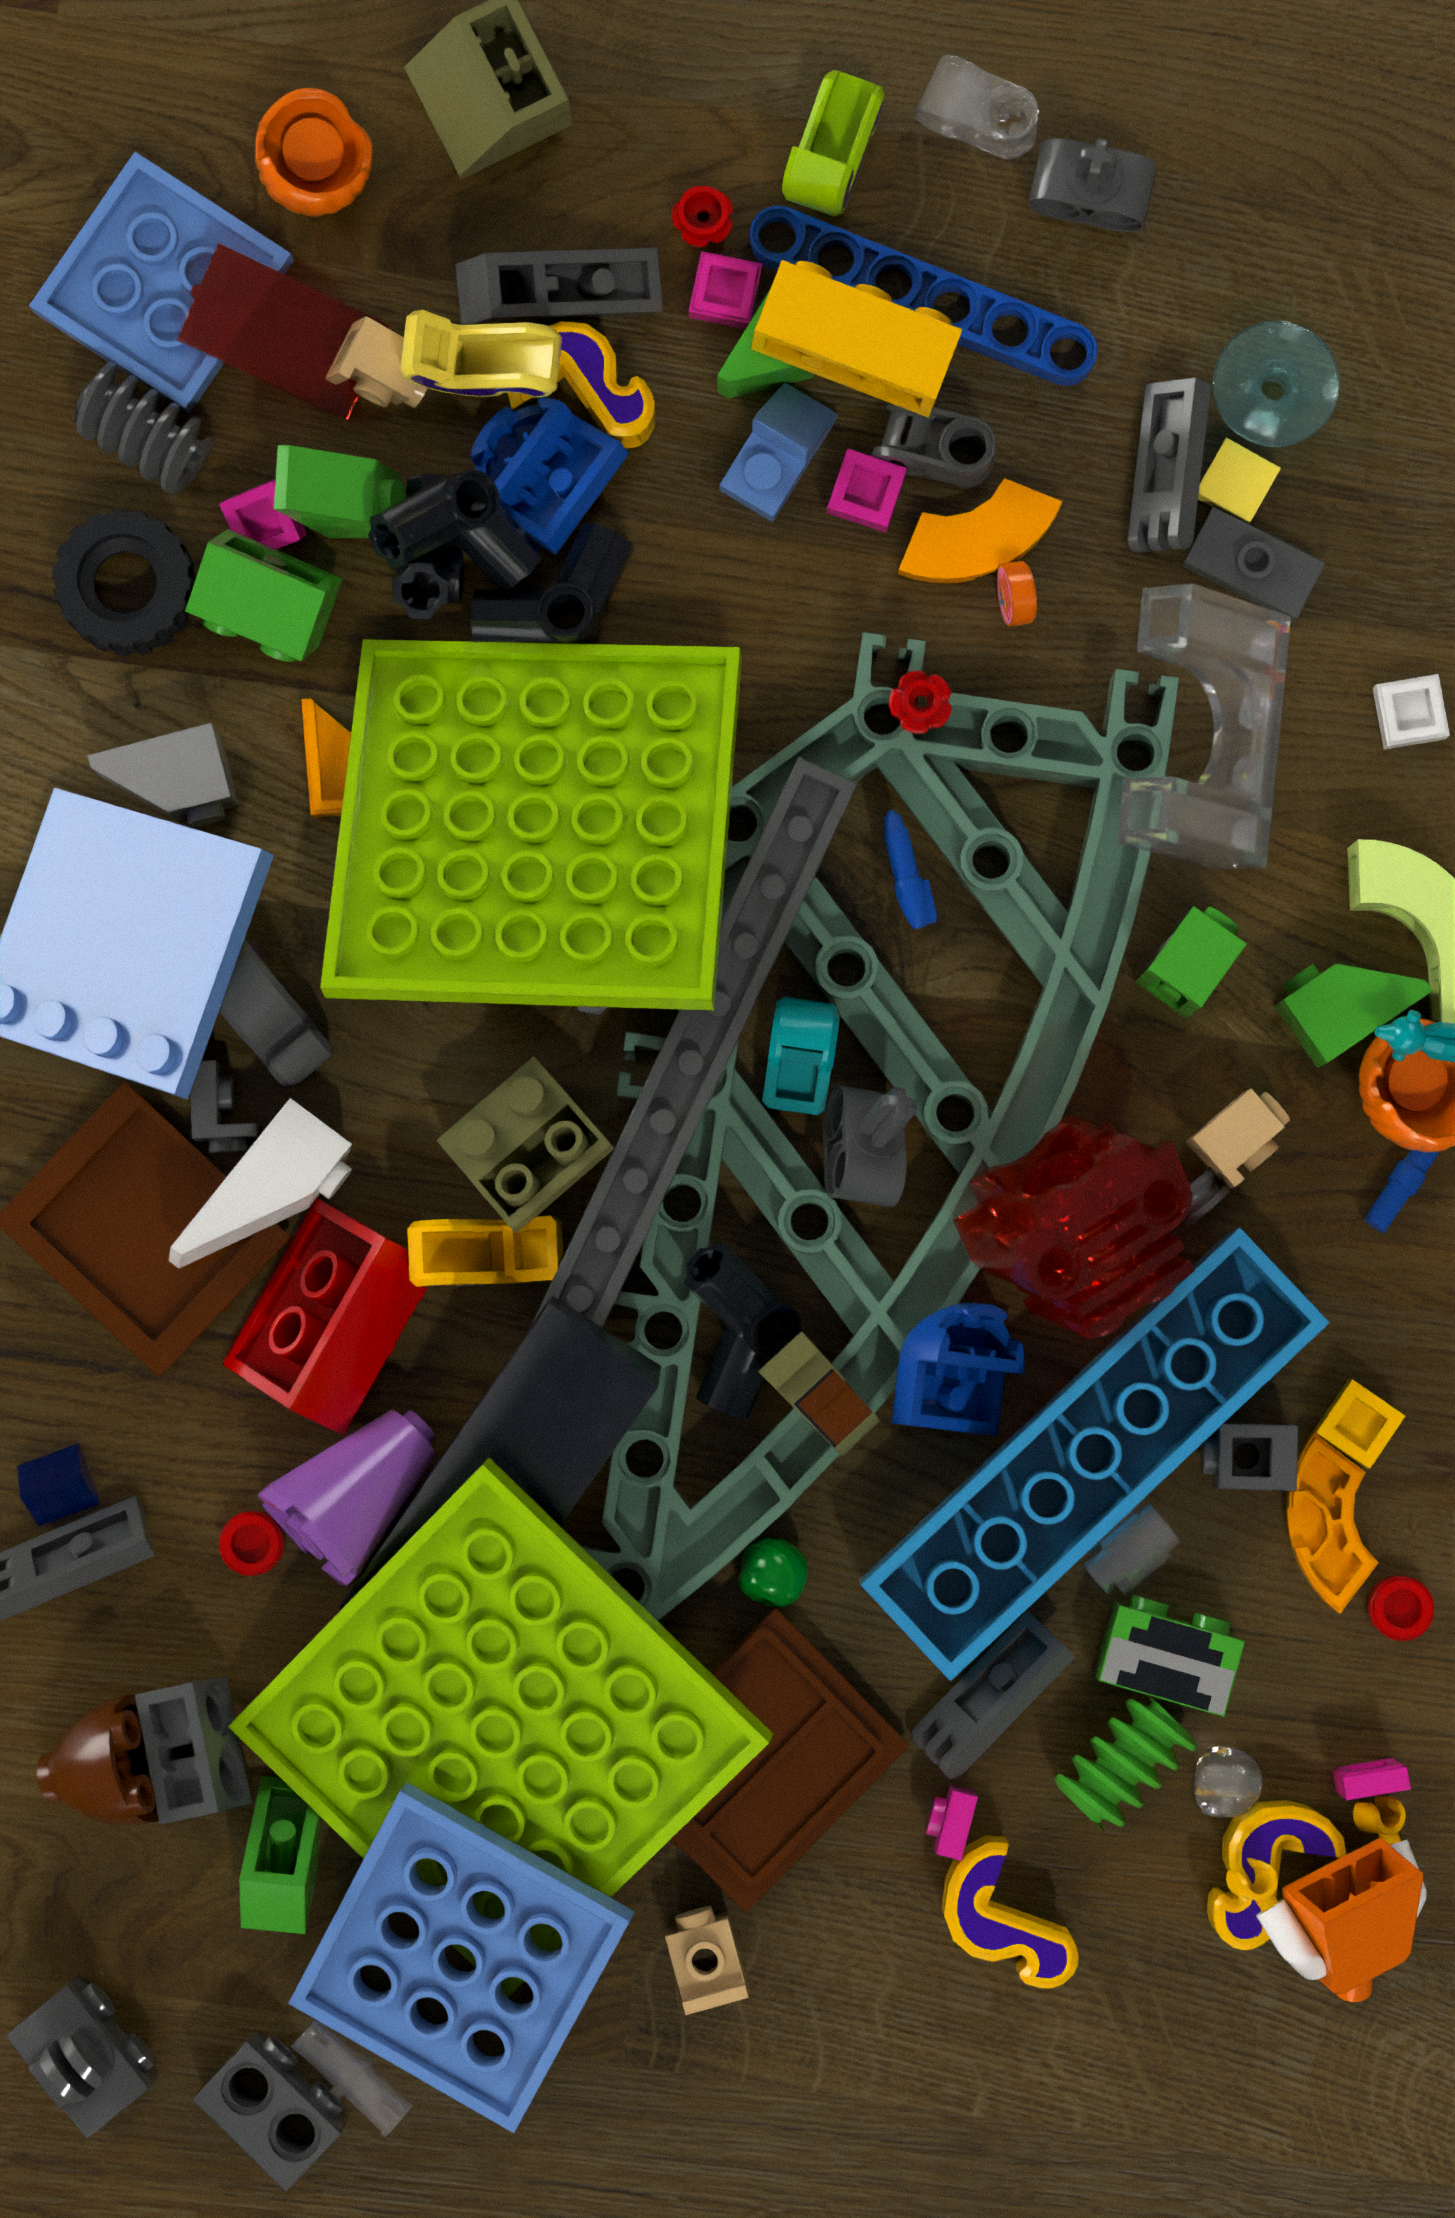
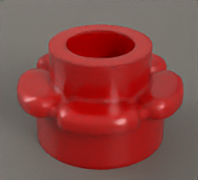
M694 186L686 190L680 201L674 205L672 210L673 226L682 232V239L691 246L705 247L708 245V242L712 241L720 243L731 232L733 224L730 220V215L733 213V206L730 199L723 192L710 186ZM700 212H706L709 215V219L706 222H700L697 219V215Z
M911 671L903 675L899 679V687L891 691L889 697L890 712L894 717L898 718L904 730L914 734H924L929 729L942 727L948 721L952 712V706L948 703L951 690L947 682L938 675L927 676L924 671ZM919 696L927 699V705L923 708L915 704V699Z

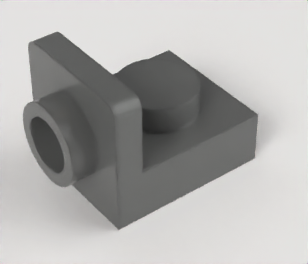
M201 1061L191 1089L192 1139L198 1142H209V1153L247 1152V1141L257 1140L262 1133V1127L255 1123L225 1124L224 1114H234L233 1075L223 1076V1065L217 1061Z

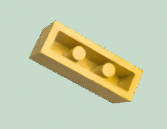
M782 260L755 327L751 350L929 418L963 329L952 326L951 320L946 315L934 309L918 307L914 311L891 302L892 298L888 293L877 287L858 284L854 288L833 280L828 270L815 263L798 261L794 265Z

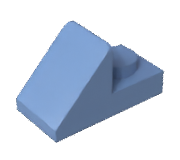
M784 382L752 420V433L719 484V491L773 523L837 420L838 414Z

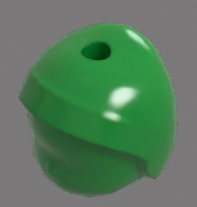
M777 1537L760 1538L749 1545L743 1553L741 1572L737 1580L738 1586L750 1599L771 1607H785L796 1602L806 1586L808 1577L807 1558L802 1551L783 1539Z

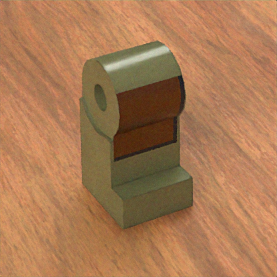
M802 1331L758 1371L842 1457L881 1422L852 1390L851 1385Z

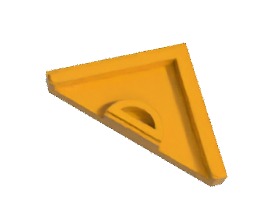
M311 698L301 699L310 815L313 818L341 816L351 732L318 706Z

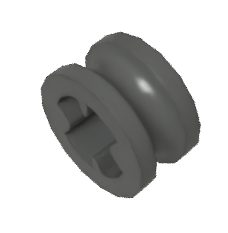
M1210 1166L1167 1202L1171 1209L1180 1208L1184 1212L1183 1223L1187 1227L1203 1217L1231 1191L1226 1184L1219 1186L1214 1182L1213 1176L1215 1171Z

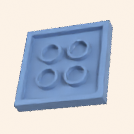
M134 152L29 307L34 314L108 362L113 361L116 363L118 369L127 375L137 377L139 382L150 390H157L165 400L180 405L181 410L189 415L288 271L294 259L290 252L137 152Z

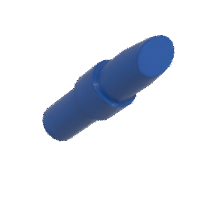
M1410 1150L1405 1159L1400 1160L1388 1176L1387 1180L1389 1182L1363 1218L1365 1223L1376 1231L1385 1233L1410 1196L1413 1197L1426 1179V1172L1437 1158L1439 1152L1429 1153Z

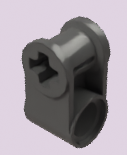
M887 402L885 408L890 413L881 446L873 448L872 457L906 467V475L923 476L961 488H972L981 485L989 478L994 469L996 439L993 430L986 422L976 417L951 412L933 406L931 414L927 418ZM908 427H910L907 441L905 445H902L906 434V430ZM972 441L983 449L984 455L978 462L968 465L955 461L950 455V451L959 442Z

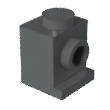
M1223 1423L1213 1433V1436L1208 1437L1200 1445L1201 1474L1212 1475V1487L1218 1489L1297 1491L1298 1426ZM1244 1443L1250 1444L1256 1453L1254 1463L1247 1468L1239 1467L1234 1460L1235 1449Z

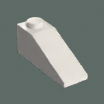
M290 1098L170 1248L169 1262L177 1268L184 1267L308 1209L320 1193L330 1199L352 1170V1168L345 1164L352 1144Z

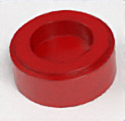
M247 1511L234 1516L225 1524L219 1538V1550L223 1561L230 1569L245 1576L260 1575L274 1568L281 1560L286 1546L284 1531L269 1514L262 1511Z
M1392 1575L1380 1580L1371 1589L1367 1598L1366 1610L1370 1623L1380 1634L1393 1640L1408 1641L1421 1636L1431 1625L1434 1617V1601L1429 1590L1418 1580L1403 1575Z

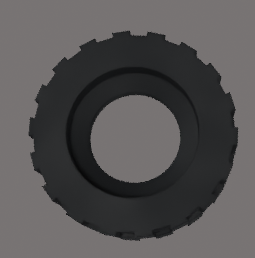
M114 509L105 515L100 516L97 513L88 517V522L80 527L77 525L68 533L70 535L69 539L64 545L61 543L56 553L58 561L52 569V579L55 581L56 587L53 590L56 603L62 609L61 614L84 640L89 641L95 648L104 652L106 650L114 651L117 656H129V653L145 655L152 653V649L160 645L165 647L174 641L172 637L179 630L183 632L189 623L187 619L190 613L185 610L197 577L193 569L195 564L189 552L176 533L174 534L164 522L158 518L156 520L149 518L145 512L134 510V513L124 512L123 509ZM119 553H134L142 556L152 565L157 578L156 591L151 601L144 608L133 613L123 614L109 610L100 602L95 591V577L98 569L104 561Z

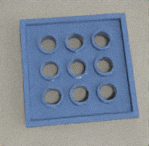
M406 1782L399 1791L288 2004L514 2133L635 1911ZM424 1858L438 1861L447 1872V1883L442 1886H432L425 1883L417 1873V1861ZM479 1891H489L496 1894L504 1904L505 1915L495 1919L481 1915L474 1906L473 1894ZM394 1912L409 1914L418 1924L419 1936L414 1939H404L397 1936L389 1926V1914ZM536 1924L552 1926L559 1932L562 1938V1947L555 1951H546L539 1948L531 1938L530 1927ZM458 1944L468 1948L475 1957L476 1968L471 1971H459L453 1968L445 1957V1947ZM375 1965L382 1968L390 1978L391 1989L383 1992L370 1989L361 1978V1967ZM508 1977H517L524 1980L532 1989L533 2001L518 2004L509 2000L502 1990L501 1981ZM429 1997L441 2002L447 2011L448 2021L441 2024H433L423 2019L417 2009V2000ZM479 2030L494 2032L503 2041L505 2052L499 2056L483 2054L474 2043L473 2033Z

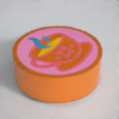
M1024 561L999 564L996 575L997 595L1005 624L1008 627L1031 624L1037 613V597L1030 567Z

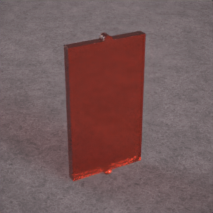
M218 243L200 285L196 284L190 290V295L194 299L176 341L347 421L359 396L353 390L356 382L348 379L335 385L326 380L325 377L354 322L367 316L386 328L389 325Z

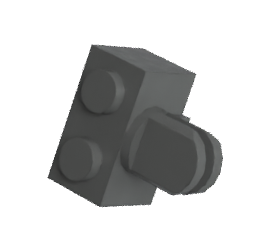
M78 1975L20 2022L6 2037L30 2066L29 2071L60 2110L63 2108L85 2138L88 2139L147 2091L159 2076L152 2068L156 2064V2059L146 2043L135 2033H131L127 2037L112 2018V2015L116 2013V2009L104 1990L94 1982L86 1985Z

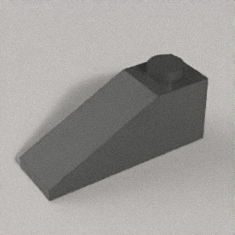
M657 248L483 253L455 264L461 325L524 322L543 324L652 314L663 311Z

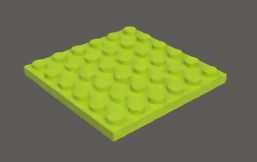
M363 639L320 986L324 997L336 999L714 1011L742 666L740 647Z
M490 1458L477 1469L228 1726L363 1859L399 1791L408 1782L610 1898L770 1743L774 1735ZM429 1858L417 1861V1873L425 1883L432 1886H442L447 1883V1872L438 1861ZM479 1891L473 1894L474 1906L481 1915L492 1919L505 1915L504 1904L496 1894L489 1891ZM536 1924L530 1927L531 1938L539 1948L546 1951H555L562 1945V1938L559 1932L552 1926ZM453 1944L452 1946L476 1968V1960L473 1953L462 1945ZM517 1977L503 1979L501 1986L505 1996L508 1998L524 1980Z

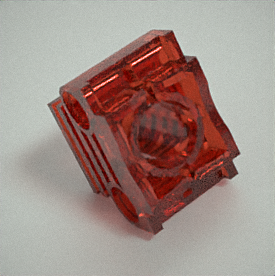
M1072 1116L1047 1131L1033 1149L1024 1156L1005 1164L994 1165L969 1181L978 1204L953 1220L966 1251L977 1268L1016 1285L1019 1291L1030 1295L1023 1300L1028 1312L1091 1340L1116 1331L1124 1323L1125 1317L1146 1303H1153L1164 1299L1174 1291L1175 1284L1195 1272L1190 1260L1177 1256L1185 1250L1181 1239L1167 1234L1186 1218L1191 1208L1192 1200L1190 1183L1173 1144L1165 1142L1155 1148L1140 1143L1137 1138L1122 1133L1117 1134L1114 1125L1109 1122H1105L1095 1128L1087 1121Z

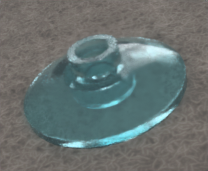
M1262 322L1238 333L1221 352L1213 374L1214 400L1224 421L1242 438L1262 446H1290L1313 436L1330 418L1339 396V372L1331 351L1316 334L1290 322ZM1266 381L1278 382L1283 388V397L1277 400L1267 398L1262 392V384Z

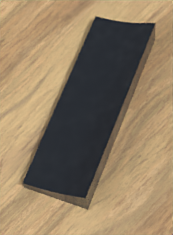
M551 1296L381 1541L358 1578L347 1590L341 1600L339 1609L342 1610L488 1458L498 1465L560 1526L657 1390L661 1366L554 1296Z

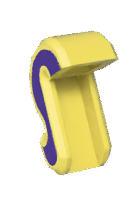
M425 310L413 311L406 317L400 373L406 380L416 385L457 395L491 397L512 392L524 394L532 398L546 397L557 389L562 337L553 327L542 324L524 322L458 325L451 323L450 319Z

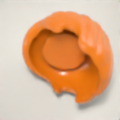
M300 88L278 99L262 117L255 137V163L259 170L260 181L266 186L269 196L275 202L283 205L291 212L319 217L324 214H334L342 208L349 206L355 197L362 193L371 171L372 141L364 128L351 118L347 107L337 96L318 88Z
M1424 1018L1419 1020L1423 1026L1436 1023ZM1376 1036L1366 1049L1359 1069V1093L1363 1100L1364 1112L1370 1118L1372 1126L1385 1138L1408 1150L1430 1153L1445 1151L1450 1147H1454L1455 1062L1432 1059L1421 1050L1414 1054L1406 1055L1404 1061H1398L1392 1058L1394 1050L1389 1046L1388 1042Z

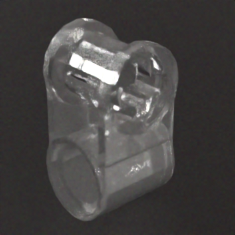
M942 55L914 113L916 120L929 130L947 138L961 140L998 158L1008 160L1019 158L1029 152L1037 136L1038 105L1029 90L990 74L977 65L953 55ZM1010 114L1020 117V122H1014L1009 130L999 127V121L1006 122Z

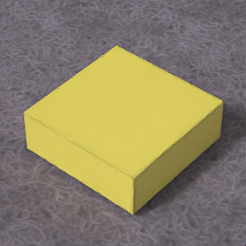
M1226 438L1200 482L1198 500L1250 524L1281 468Z

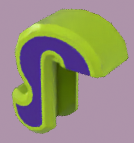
M832 70L825 75L799 147H792L782 183V193L786 200L833 217L844 212L858 179L870 138L875 133L886 95L882 86L838 70Z

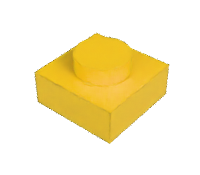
M1348 1379L1313 1430V1433L1364 1468L1370 1469L1405 1418V1415L1353 1379Z

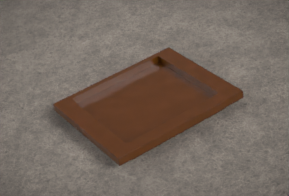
M126 1081L115 1090L62 1147L56 1150L55 1155L0 1212V1228L159 1378L170 1369L222 1312L230 1308L232 1301L293 1238L276 1223L184 1267L177 1268L169 1262L170 1248L228 1175Z
M775 1607L710 1671L774 1735L770 1743L672 1837L674 1845L682 1848L745 1913L910 1746L847 1682L845 1674L838 1672Z

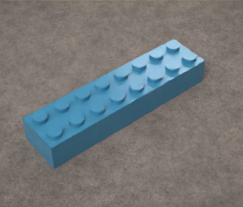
M1241 1228L1229 1230L858 1580L860 1585L949 1681H952L1330 1322Z

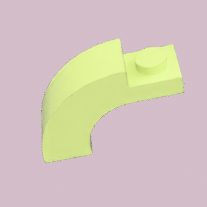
M1358 839L1347 848L1350 911L1364 910L1387 914L1402 922L1414 933L1424 950L1428 965L1429 986L1433 990L1429 993L1430 1020L1455 1024V878L1439 864L1410 848L1390 842Z

